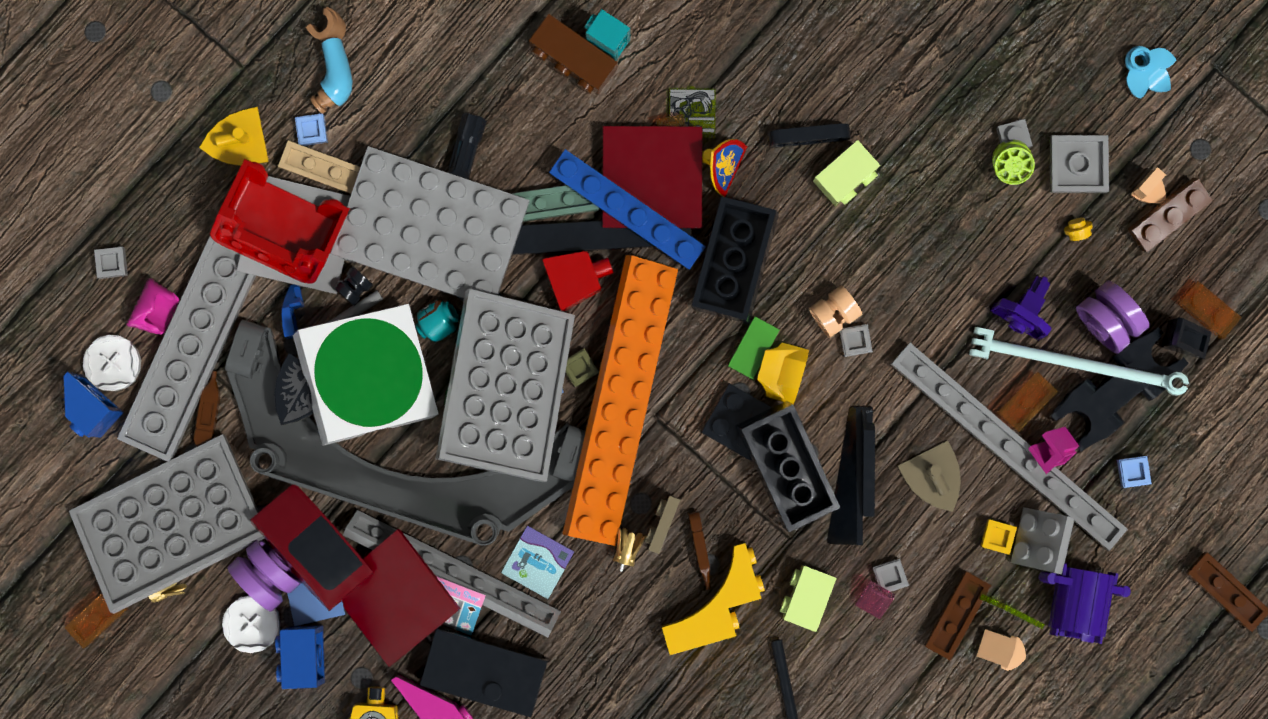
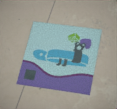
M527 526L501 573L549 599L574 551Z

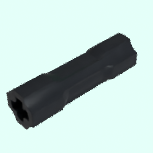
M469 113L462 114L457 131L456 144L447 173L469 180L477 148L482 140L487 121L485 118Z

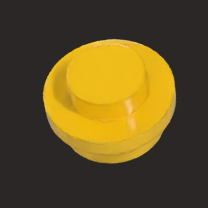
M1076 218L1068 222L1064 232L1065 235L1069 236L1070 241H1079L1092 235L1091 229L1093 225L1091 221H1085V218Z

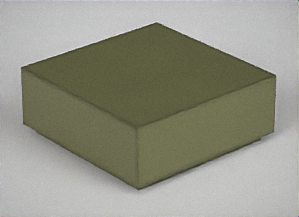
M585 348L567 360L566 374L574 387L579 386L599 373Z

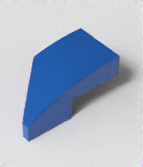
M295 284L290 285L282 306V327L284 337L287 339H292L293 335L298 331L294 309L305 307L301 288Z

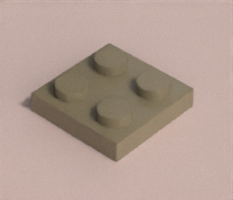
M668 496L667 501L661 499L655 514L660 517L657 527L651 526L645 542L649 544L648 550L657 554L660 553L680 499Z

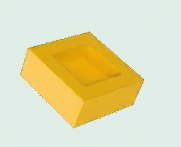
M988 519L980 547L1010 555L1017 527Z

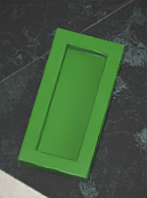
M754 317L727 367L753 380L762 363L765 350L770 349L780 330Z

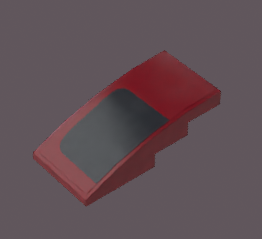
M292 484L250 519L251 524L266 538L271 548L287 563L291 572L328 611H331L373 574L372 570L338 529L297 485Z

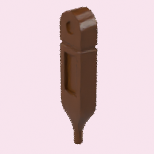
M212 371L211 379L203 389L200 397L194 434L196 446L214 439L221 396L216 381L217 371Z
M697 511L688 513L691 531L693 532L692 536L698 566L704 579L706 590L711 589L710 565L700 514Z

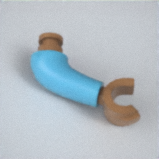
M329 7L323 9V15L327 17L328 24L322 32L311 23L306 26V29L314 38L322 41L326 75L320 82L322 88L317 91L318 96L313 95L310 97L312 104L322 114L327 111V106L332 107L335 104L342 106L348 100L353 85L351 69L342 43V38L346 32V24L340 14Z

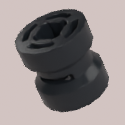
M352 266L347 271V277L344 280H339L333 287L355 306L360 300V295L364 291H369L373 284ZM352 284L356 289L354 290L349 285Z

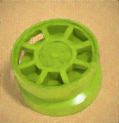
M1012 140L1005 143L1004 141L993 152L992 163L997 177L1002 182L1017 185L1031 177L1035 168V162L1031 150L1024 142Z

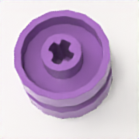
M1108 280L1095 290L1096 299L1086 298L1076 307V311L1094 337L1110 351L1118 354L1130 344L1129 335L1133 337L1140 336L1149 328V321L1131 296L1117 284Z
M256 540L246 548L247 556L250 560L244 557H237L227 568L234 580L253 600L266 610L272 612L283 602L279 590L285 593H292L301 584V581L269 545L262 540Z

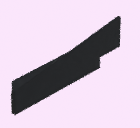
M873 407L849 408L835 490V497L840 508L833 511L831 515L827 539L829 544L863 545V516L875 517V424L873 423Z

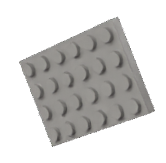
M368 146L347 205L350 210L337 236L331 254L463 299L467 289L498 296L530 200Z
M473 289L465 291L435 459L534 481L547 482L575 315Z
M223 434L69 510L108 609L113 614L248 547L254 541H260L265 538L251 524L250 519L259 511L229 442Z

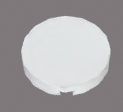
M106 335L92 342L93 344L90 345L84 354L83 369L85 376L94 386L101 390L116 392L126 389L135 382L141 369V357L138 349L131 341L122 336Z
M250 596L239 598L232 603L224 613L222 623L224 636L227 641L237 650L247 653L263 651L272 645L276 635H279L281 625L279 612L276 608L270 612Z

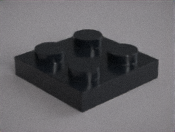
M729 383L701 433L751 461L736 425L772 407Z

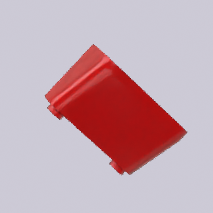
M244 159L210 231L211 238L216 243L295 280L307 284L316 282L350 208L335 199L323 200L319 206L268 183V173L265 171V168L257 162H250Z

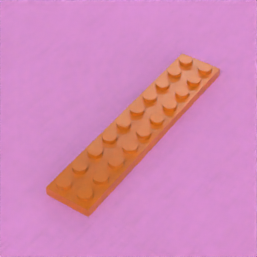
M626 255L563 535L616 546L618 527L620 528L678 273L676 268L632 255Z

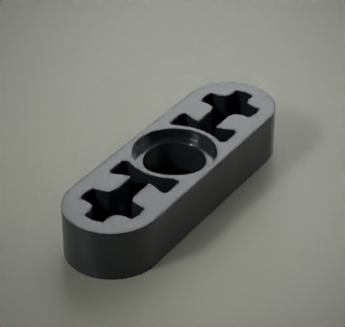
M842 123L773 130L768 132L769 147L779 148L850 140L851 134L850 125Z

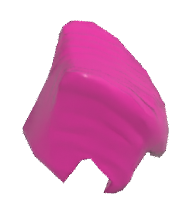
M152 277L148 278L126 325L149 333L163 334L173 318L179 298L171 290L155 282Z

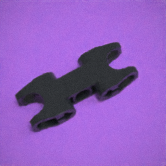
M1159 327L1131 341L1126 348L1112 357L1118 366L1168 376L1174 372L1181 373L1189 364L1184 357L1179 358L1166 367L1154 362L1151 355L1152 347L1161 338V335L1164 334ZM1110 376L1096 387L1089 378H1086L1070 390L1048 416L1053 422L1058 421L1071 412L1078 413L1083 417L1086 423L1085 432L1076 441L1079 445L1076 450L1082 452L1096 442L1108 438L1125 423L1117 411L1138 393L1141 392L1149 402L1164 392L1166 388Z

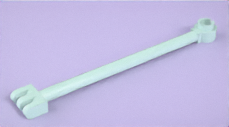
M974 328L973 333L984 335V340L972 338L971 344L982 346L981 351L970 349V356L988 359L990 351L1161 386L1166 388L1168 393L1175 396L1182 395L1188 389L1184 385L1178 389L1172 385V380L1175 378L1181 379L1185 385L1189 384L1186 375L1180 372H1174L1169 376L997 341L993 340L994 330Z

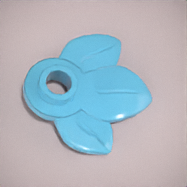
M1143 46L1132 48L1125 57V64L1129 70L1126 83L1130 92L1138 99H1141L1148 89L1155 92L1170 91L1171 82L1166 68L1175 63L1176 58L1173 54L1164 48L1153 50ZM1136 56L1143 59V65L1140 66L1135 63Z

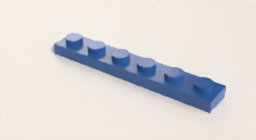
M566 149L549 172L689 270L706 247Z

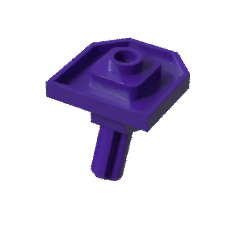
M1045 276L1035 277L1030 288L1018 303L1002 298L993 305L990 311L1009 322L1008 326L1015 332L1020 334L1025 332L1037 341L1048 336L1052 329L1042 318L1037 316L1045 302L1044 296L1050 287L1048 278Z

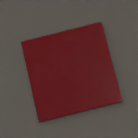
M603 126V176L678 228H702V127ZM603 211V228H628Z
M397 529L363 558L373 574L342 600L346 612L388 667L392 666L461 609L400 529Z

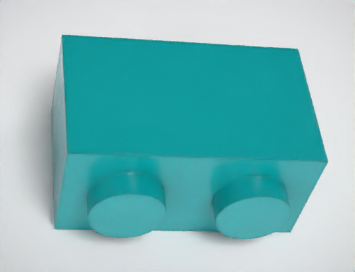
M602 9L598 15L593 14L585 25L587 41L617 61L630 42V27Z

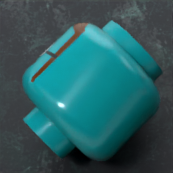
M435 300L417 313L418 323L416 324V329L422 338H429L431 341L439 342L455 332L458 327L459 315L450 302Z

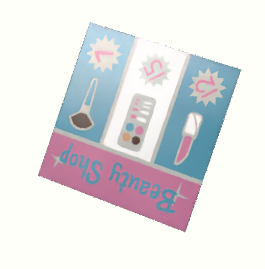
M437 577L461 608L442 625L471 636L486 595Z

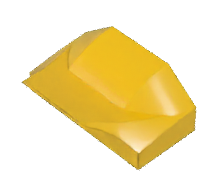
M783 342L776 348L765 350L757 380L764 387L767 398L781 402L788 401L794 404L809 350Z

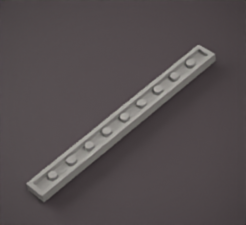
M908 343L890 364L1066 516L1075 518L1074 523L1107 551H1110L1128 530L1056 467L1045 474L1028 450L1030 445L913 344Z

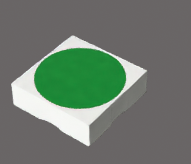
M409 304L300 329L293 335L302 372L311 391L312 409L322 446L360 437L368 432L384 428H395L427 420L438 415Z

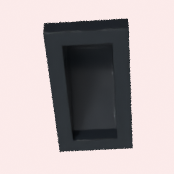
M1178 317L1168 321L1161 348L1205 359L1212 332L1184 318Z

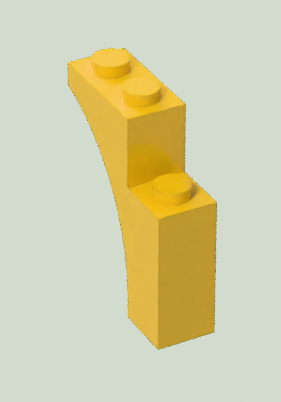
M746 543L733 546L728 574L718 592L707 604L684 619L662 625L670 655L736 636L735 629L740 628L736 613H730L728 608L761 599L760 592L765 591L760 574L755 576L752 564L757 563L752 547L747 548Z

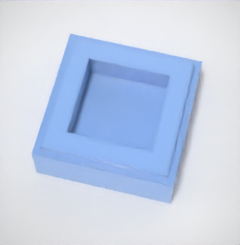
M324 114L295 117L299 145L307 146L328 143Z
M1147 456L1117 460L1121 488L1152 484Z

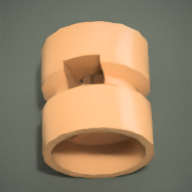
M842 285L828 294V300L821 299L809 307L812 317L829 338L843 329V323L851 324L862 316V311L858 304Z

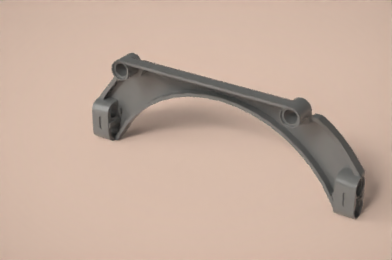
M242 320L237 328L226 361L225 370L227 371L240 410L249 448L255 449L250 457V464L257 473L484 546L496 541L500 529L510 532L573 488L586 430L568 424L555 433L547 482L534 481L493 471L456 478L410 476L369 463L349 452L337 442L322 446L317 424L311 416L290 424L281 425L275 407L274 392L276 379L282 365L271 328L246 320ZM264 453H268L272 458V464L267 469H263L259 465V458ZM482 524H488L493 530L492 537L487 541L480 539L477 534V530Z

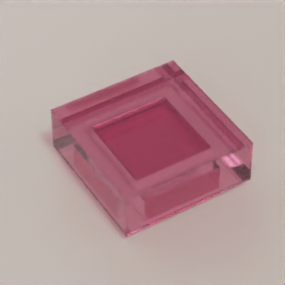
M870 580L857 599L855 606L881 619L894 600L895 594Z

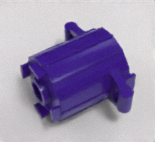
M1064 564L1062 575L1042 571L1039 574L1041 582L1048 584L1056 583L1049 621V634L1073 637L1084 642L1102 644L1103 637L1106 636L1112 594L1128 597L1131 593L1128 586L1117 584L1118 573L1108 572L1103 574L1067 567V564Z

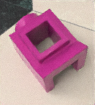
M1062 427L1045 432L1042 435L1045 442L1031 445L1028 448L1045 474H1047L1054 467L1065 464L1077 453L1075 450L1079 445L1068 429Z

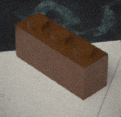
M550 14L547 15L529 40L530 47L533 48L531 50L532 54L542 61L548 59L555 64L554 69L566 78L571 75L577 79V85L589 94L593 91L599 95L618 69L617 61Z

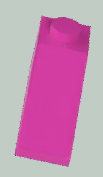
M399 674L391 680L420 719H473L472 714L465 705L459 707L455 701Z

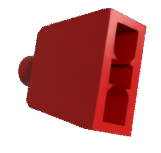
M588 251L542 259L561 312L571 309L602 291L598 279L613 274L608 257L592 263Z

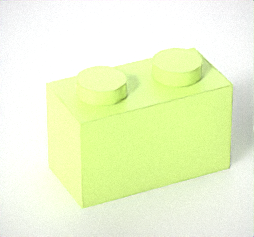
M857 140L819 173L813 182L834 206L840 202L846 205L857 195L854 190L861 183L867 186L878 176L875 171L880 167V164Z
M804 565L801 566L800 570L795 569L790 581V585L794 586L790 597H784L780 612L784 613L782 619L817 632L836 578Z

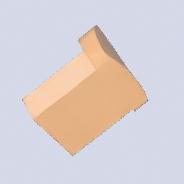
M1158 167L1151 170L1132 191L1131 197L1144 203L1160 204L1166 199L1165 187L1162 181L1166 174Z
M985 629L977 657L999 664L1001 669L1008 671L1018 667L1025 660L1026 652L1020 638L1013 635L1010 638Z

